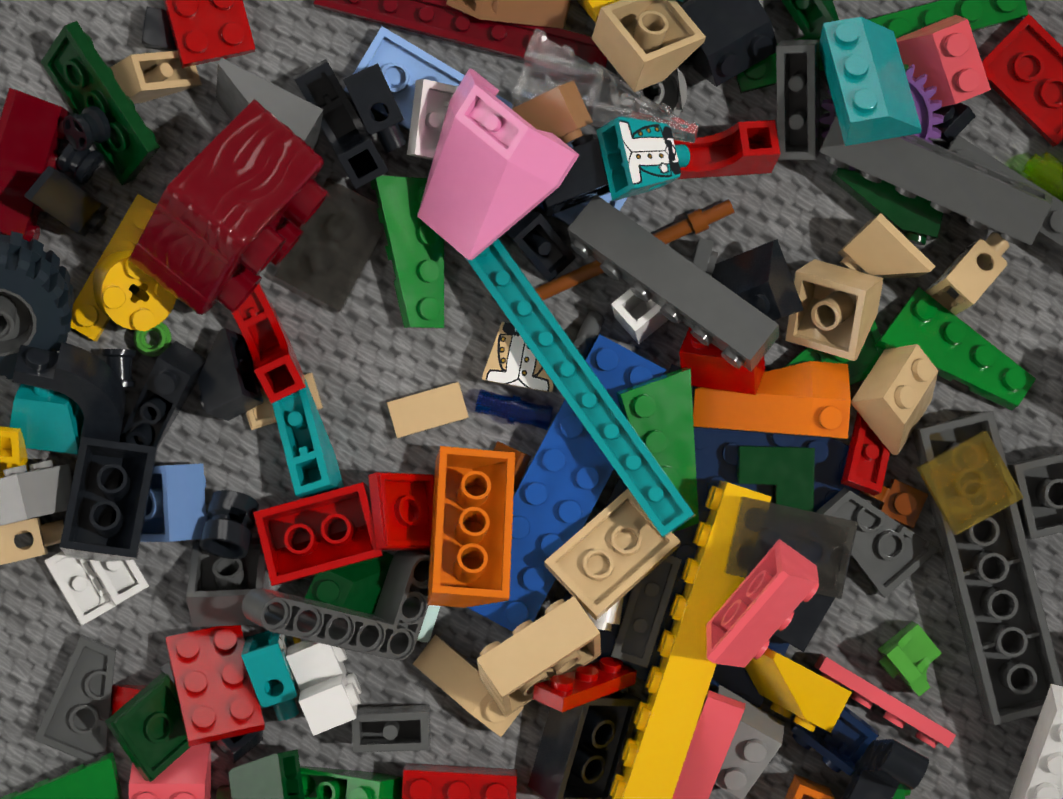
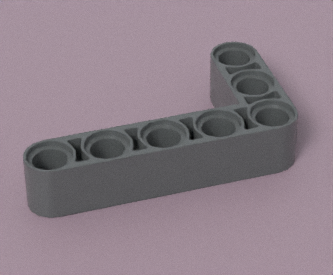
M398 550L394 554L374 615L266 588H255L247 593L242 603V611L248 620L270 632L402 661L408 658L415 648L429 606L427 605L430 556L418 550ZM267 606H269L268 611L264 614Z

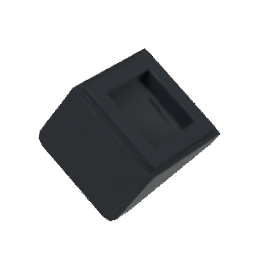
M146 7L142 44L146 48L177 51L166 10Z

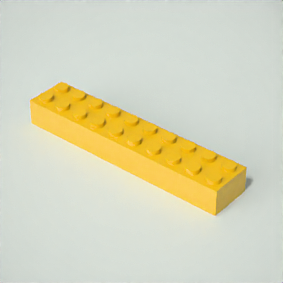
M721 480L718 487L711 486L705 503V507L709 508L710 512L706 523L699 522L695 532L693 543L698 545L694 559L688 557L681 579L686 584L682 595L676 593L669 615L674 620L670 631L664 629L657 651L660 652L662 657L659 666L652 665L645 685L648 688L649 696L646 703L640 701L636 710L633 723L636 724L637 732L634 739L628 738L621 758L624 760L623 766L625 768L622 775L616 774L610 790L612 799H672L716 667L715 663L707 659L706 624L745 580L772 498L771 496Z

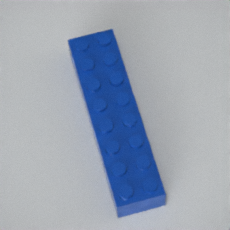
M600 334L586 358V362L621 411L616 392L660 377L666 371V369ZM565 399L514 494L509 600L467 607L512 632L521 623L527 620L534 621L556 579L544 566V561L583 528L614 470L611 463Z

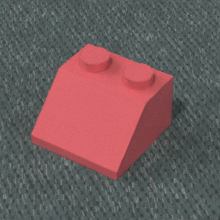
M953 15L896 39L903 64L908 65V67L912 64L915 65L913 73L915 78L925 73L928 75L923 86L924 88L930 86L937 87L936 93L930 99L942 100V107L958 104L991 90L968 19Z
M211 742L191 746L151 782L144 780L132 762L129 779V799H211Z

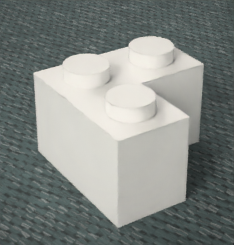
M309 640L289 646L286 652V659L300 689L298 702L313 736L356 719L357 705L361 704L359 694L362 691L354 672L348 674L343 661L347 660L345 649Z

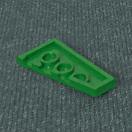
M685 367L616 392L623 414L695 514L694 517L672 533L699 523L691 369Z

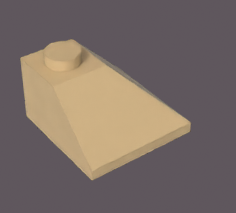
M881 213L870 219L838 252L843 257L840 261L843 267L881 278H917L931 272L936 267Z

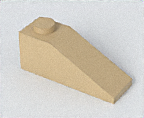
M436 634L413 663L416 668L467 712L500 737L503 736L524 708L522 706L505 717L482 683L478 666Z

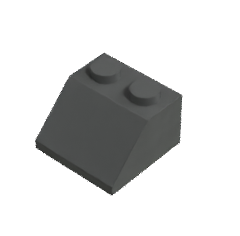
M260 538L251 539L246 557L241 559H227L214 556L200 547V541H193L186 595L192 627L257 625L244 616L242 603L246 594L255 588L270 589L269 574ZM267 606L264 614L268 611L269 606Z

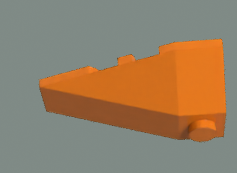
M808 361L764 372L756 395L703 387L694 389V427L848 439L851 406L848 364Z

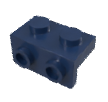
M846 706L831 733L816 726L814 732H811L793 722L796 715L791 718V731L793 732L792 737L807 750H810L812 747L823 755L822 760L833 771L840 773L842 770L849 776L855 772V764L864 754L869 744L879 736L876 729Z

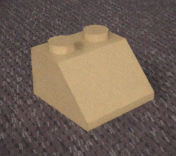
M619 0L600 9L591 39L633 92H637L665 80L704 43L706 36L676 0Z
M816 259L807 263L796 271L794 285L804 310L789 315L785 341L848 360H857L878 314L884 278Z
M918 344L885 349L851 400L853 407L892 455L899 454L933 397L938 370Z

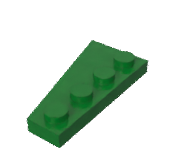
M381 175L370 181L372 190H375L379 208L376 209L380 224L383 223L388 245L385 248L388 261L392 260L396 277L393 282L404 328H444V239L417 217L428 178Z
M920 287L911 294L875 344V346L884 350L918 344L937 368L938 376L949 381L954 379L967 385L970 391L1011 411L1019 406L1036 380L1035 377Z
M111 752L102 756L96 762L86 766L84 764L70 769L64 775L51 780L47 778L35 783L32 788L19 793L15 791L0 799H123L114 753Z

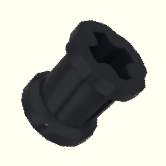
M102 349V355L106 357V364L117 374L123 387L136 388V382L132 380V358L136 356V350Z

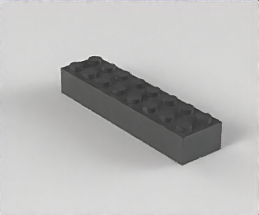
M980 412L916 428L913 430L912 435L984 719L995 726L1038 715L1042 710L1050 685L1063 686L994 412Z

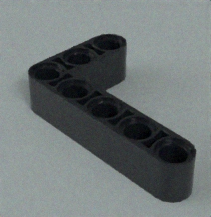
M894 739L873 740L865 750L841 799H892L897 789L913 790L924 777L929 759Z

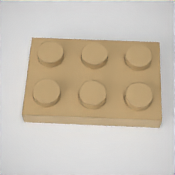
M626 489L544 561V566L572 596H575L588 613L597 620L680 546L681 541L672 532L666 537H662L630 490Z

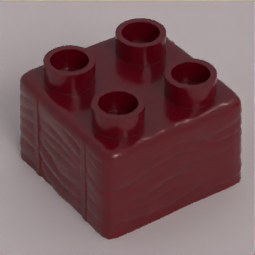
M254 99L169 183L136 244L129 261L146 275L153 278L162 288L172 293L174 297L192 308L197 314H206L217 301L234 313L257 287L262 279L259 274L269 263L276 267L293 249L304 233L301 228L316 213L329 195L327 190L314 181L324 165L322 156L318 155L300 137L296 136L288 126L279 121L270 111L266 110Z

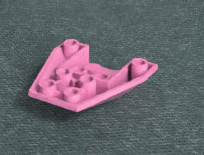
M473 69L467 71L449 101L417 215L418 218L467 260L476 258L558 189L579 157L576 151L556 135L537 130L498 99L496 95L499 90Z

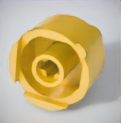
M134 249L111 253L100 262L93 275L94 298L99 309L116 324L130 330L148 331L163 322L171 313L176 297L129 261ZM132 284L139 288L136 295L132 294L129 290Z

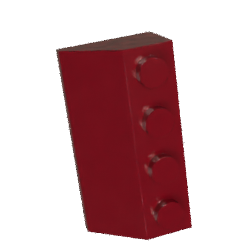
M9 88L0 117V234L11 235V231L23 234L22 239L30 242L34 238L38 241L40 227L36 226L40 211H45L24 195L48 166L59 171L56 164L60 155L57 153L61 140H67L63 130V120L70 112L61 106Z

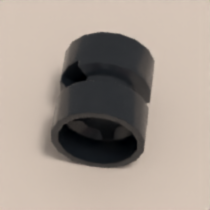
M221 490L214 492L207 511L209 520L205 522L199 542L200 547L206 552L222 558L241 559L246 557L252 537L249 529L255 525L253 512L258 511V502L252 497L236 491Z

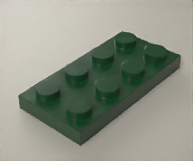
M77 21L64 25L41 60V64L74 113L80 115L84 108L93 105L99 107L104 112L110 124L111 135L107 141L102 143L94 142L100 153L104 155L105 161L121 185H124L137 177L160 146L156 142L152 130L146 127L135 110L133 101L125 95L115 80L112 69L104 63L94 48L90 36L82 30Z

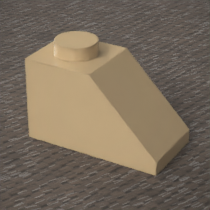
M177 51L133 54L110 67L114 73L115 80L134 104L144 103L202 85L196 65L182 68Z

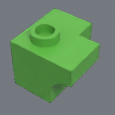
M911 621L877 650L883 656L879 663L891 678L894 679L899 675L912 693L919 697L930 688L926 677L929 665L942 653L917 623Z

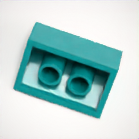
M863 17L823 23L818 48L845 146L921 133L922 128L894 31Z

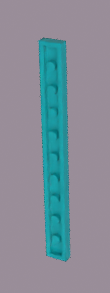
M498 238L473 260H467L661 536L666 537L694 517L695 514L500 239Z

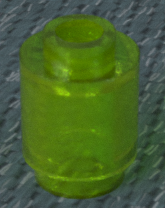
M1047 151L1041 156L1034 153L1022 169V172L1026 174L1025 178L1063 202V162Z

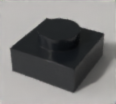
M963 103L941 107L933 111V113L943 115L944 121L941 124L933 125V127L938 128L942 132L940 139L951 143L976 115L969 106Z

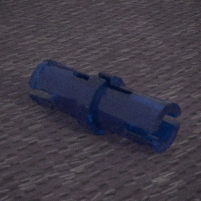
M481 389L477 398L475 412L506 419L507 423L515 425V422L548 430L553 407L521 400L522 396H503Z

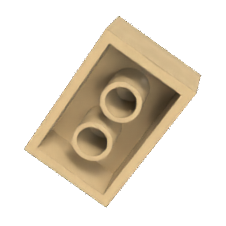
M573 596L566 602L564 599H560L551 604L545 610V615L535 622L527 620L513 630V636L504 642L495 641L487 645L480 652L481 656L476 660L482 683L504 716L507 717L533 700L535 684L549 680L554 675H562L576 670L577 667L585 666L601 655L600 632L575 596Z

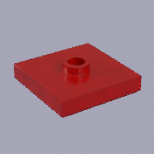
M376 472L368 475L376 550H430L434 474Z

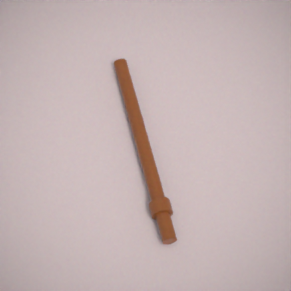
M728 199L704 211L697 209L686 214L687 219L652 235L668 244L692 232L695 235L709 229V224L735 212ZM595 260L534 289L542 300H546L605 272L600 268L601 263Z

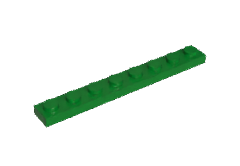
M939 0L868 20L894 31L895 38L897 39L953 15L968 19L973 32L1022 19L1029 13L1025 0ZM801 37V38H797V39H794V40H807V39H806V37ZM776 53L736 75L740 93L777 84ZM820 56V72H824V67Z

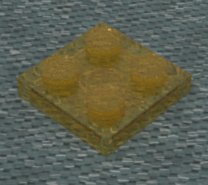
M981 431L916 467L953 535L962 533L1024 498L987 431Z

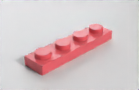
M823 654L820 655L814 667L822 672L821 676L840 686L843 684L853 690L854 693L851 696L853 700L868 709H871L875 703L886 710L883 718L902 729L906 723L918 729L915 737L935 748L939 742L949 748L956 736L954 733Z

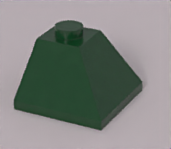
M382 550L383 556L316 574L305 598L374 615L394 555Z

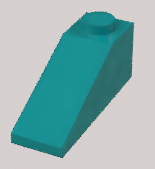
M306 379L305 388L272 403L295 496L302 499L344 487L335 452Z

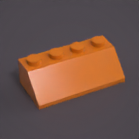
M440 446L435 460L427 605L467 608L509 600L515 452Z

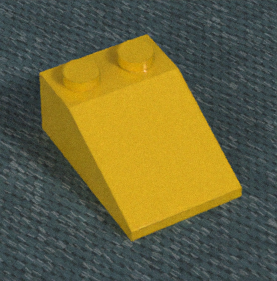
M769 648L759 659L753 658L745 667L758 693L772 701L770 709L789 719L794 713L796 716L793 722L811 732H814L816 726L831 733L852 693Z

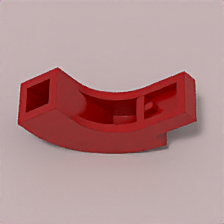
M259 282L250 296L232 315L251 353L254 362V372L272 404L305 388L306 384L293 347L272 303L269 302Z

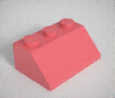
M778 539L706 624L707 659L715 664L745 668L753 658L759 659L767 650L770 643L769 639L777 630L783 631L792 621L794 610L802 601L808 602L819 588L817 565Z

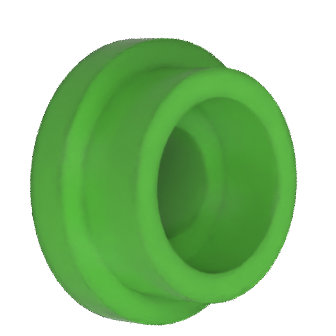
M161 322L148 331L135 330L133 340L140 353L155 357L161 355L171 345L172 336L168 326ZM150 331H156L159 334L160 339L156 345H150L146 340V336Z

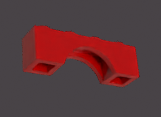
M775 120L737 122L734 126L723 132L704 137L688 138L673 135L675 145L684 144L690 151V162L686 167L680 168L681 175L678 179L772 173L781 155Z

